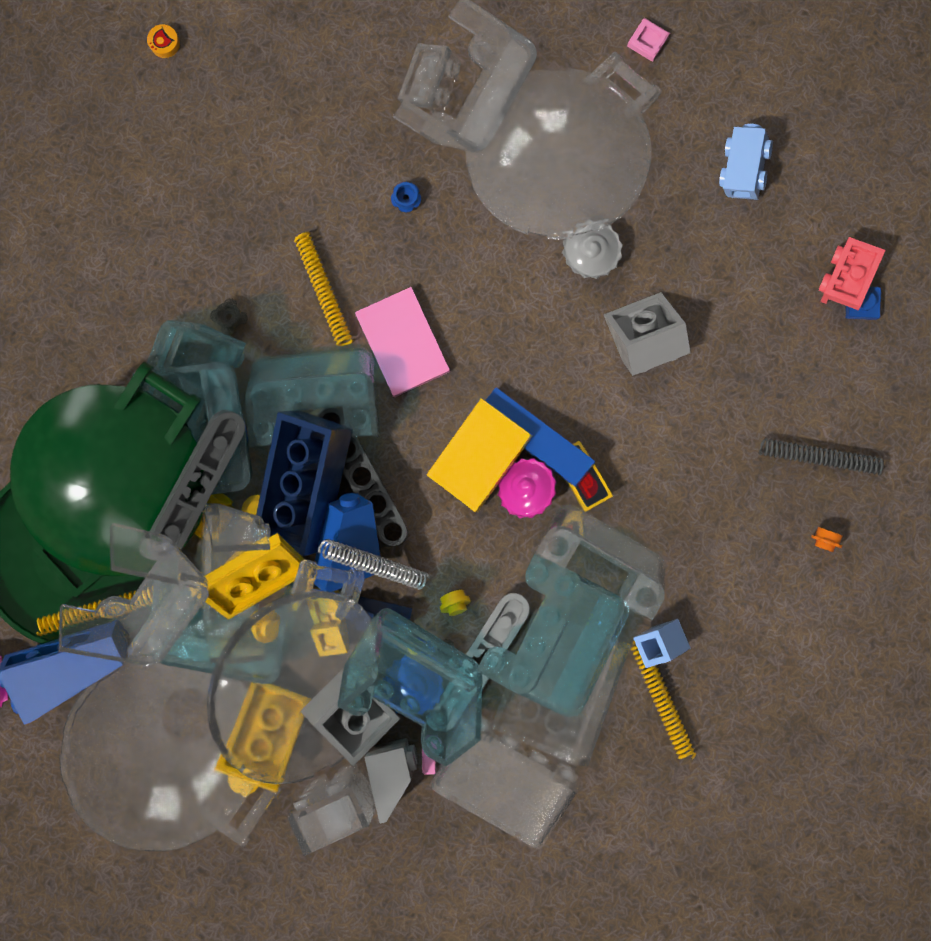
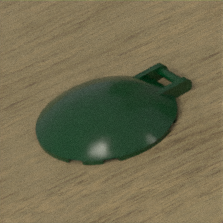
M145 361L136 370L127 386L84 385L63 392L50 399L38 408L23 426L13 449L10 464L11 491L15 506L24 525L47 552L67 565L84 572L104 576H126L146 572L163 564L151 558L145 548V541L197 445L196 440L191 434L192 430L187 423L202 399L194 393L189 395L154 372V367ZM144 383H148L183 406L181 411L178 412L143 389ZM201 475L195 482H188L187 486L191 489L190 495L194 490L201 491L203 485L199 483ZM206 505L203 511L201 512L197 522L195 523L191 533L189 534L184 546L189 542V540L193 537L196 530L198 529L202 521L203 515L205 513Z

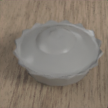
M588 219L584 223H576L573 229L568 230L567 237L563 240L564 249L562 254L566 258V264L572 268L574 273L580 274L584 278L592 277L597 279L600 276L609 275L611 270L617 268L618 261L622 258L621 249L623 244L619 241V233L613 231L611 225H606L601 220L592 221Z

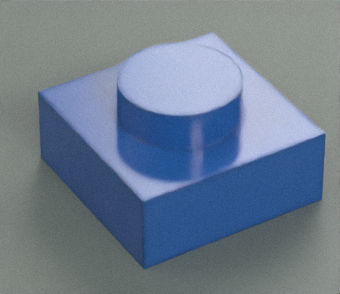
M869 287L859 310L846 306V319H879L881 287Z

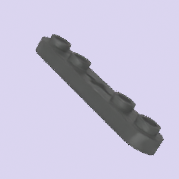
M220 410L212 416L149 531L145 541V548L155 561L169 562L180 553L242 439L245 423L242 417L234 411ZM201 475L199 483L203 485L201 491L194 490L190 495L191 489L187 486L188 482H195Z

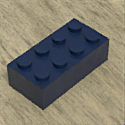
M303 411L277 413L252 532L253 536L266 540L278 533L300 555L306 556L317 553L328 503L336 501L353 428Z

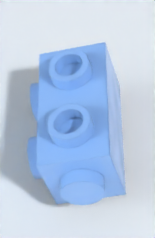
M745 124L743 127H734L732 138H727L725 145V156L728 157L727 168H722L719 181L720 187H723L727 197L758 200L760 190H765L767 171L763 170L765 159L771 158L773 140H769L766 129L760 125Z

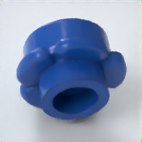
M402 182L394 187L391 202L401 212H411L414 207L417 208L420 205L421 195L419 194V188L415 184ZM405 195H408L409 199L404 200L403 197Z

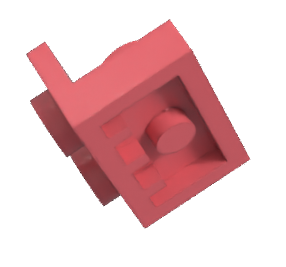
M851 237L848 238L845 247L838 245L831 261L832 264L836 265L833 274H825L818 290L824 292L820 302L827 304L829 299L859 310L886 250Z

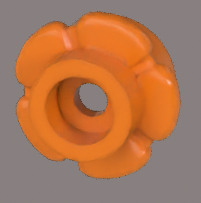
M820 527L817 528L815 536L811 535V538L816 539V547L830 552H834L835 547L842 548L840 542L843 535Z

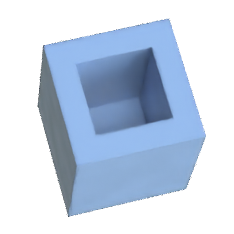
M678 619L651 627L633 638L646 668L671 661L691 649Z

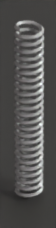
M324 540L318 549V553H321L322 546L325 542H328L322 552L325 559L328 558V560L336 561L346 566L349 565L358 570L366 571L367 573L378 575L379 577L390 579L418 590L425 586L426 576L430 578L427 572L352 548L334 540ZM330 544V546H329V548H328V550H327V555H325L326 548H327L328 545ZM422 576H424V582L422 586H420L422 583Z

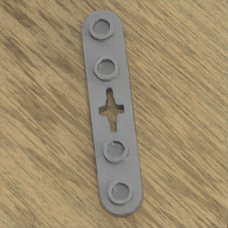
M509 593L501 598L444 687V691L440 694V702L435 704L429 713V722L436 732L449 734L458 728L529 614V604L522 595ZM489 648L490 651L485 658V663L488 667L486 669H478L474 676L470 677L469 674L474 666L471 658L473 656L480 657L485 649Z

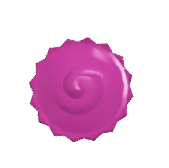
M521 458L518 463L512 464L499 482L500 490L497 495L502 500L501 506L505 507L509 514L517 515L519 518H533L537 514H543L545 509L552 504V498L556 494V480L553 477L552 470L547 468L544 462H538L534 458L529 460Z

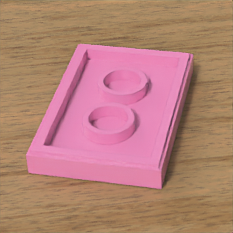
M412 287L355 312L393 397L450 372Z

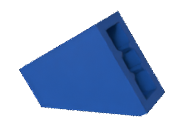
M347 493L342 495L339 500L328 503L318 549L324 540L330 539L380 556L372 502L357 493ZM325 542L321 553H318L317 549L311 581L325 594L371 577L374 574L328 560V558L325 559L322 554L324 546L328 543ZM329 544L328 547L326 548L325 555H327V550H328L330 544Z

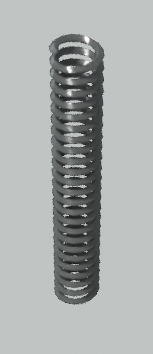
M765 438L762 440L759 449V455L761 456L763 454L762 447L766 441L764 456H767L769 452V457H772L774 453L775 458L778 456L780 459L783 457L785 460L788 458L794 461L798 459L799 462L803 460L804 463L808 461L809 464L813 462L814 465L818 462L819 466L823 463L824 467L828 464L829 467L833 465L836 468L838 465L839 469L843 467L844 470L848 468L849 471L853 469V471L858 470V472L863 471V473L868 472V474L873 473L875 475L877 473L879 476L884 468L881 457L862 456L861 454L857 455L856 453L852 454L851 452L847 453L841 450L837 452L836 449L832 451V449L827 450V448L822 449L821 447L817 448L811 445L803 446L802 444H792V442L787 443L781 440L778 442L777 440L773 441L772 439L768 440Z

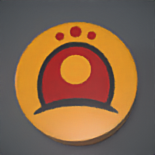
M160 24L153 27L148 33V46L156 56L169 58L179 50L180 40L172 27Z

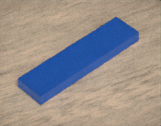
M497 387L485 400L530 433L533 437L524 449L541 462H544L546 466L575 488L595 465V461Z

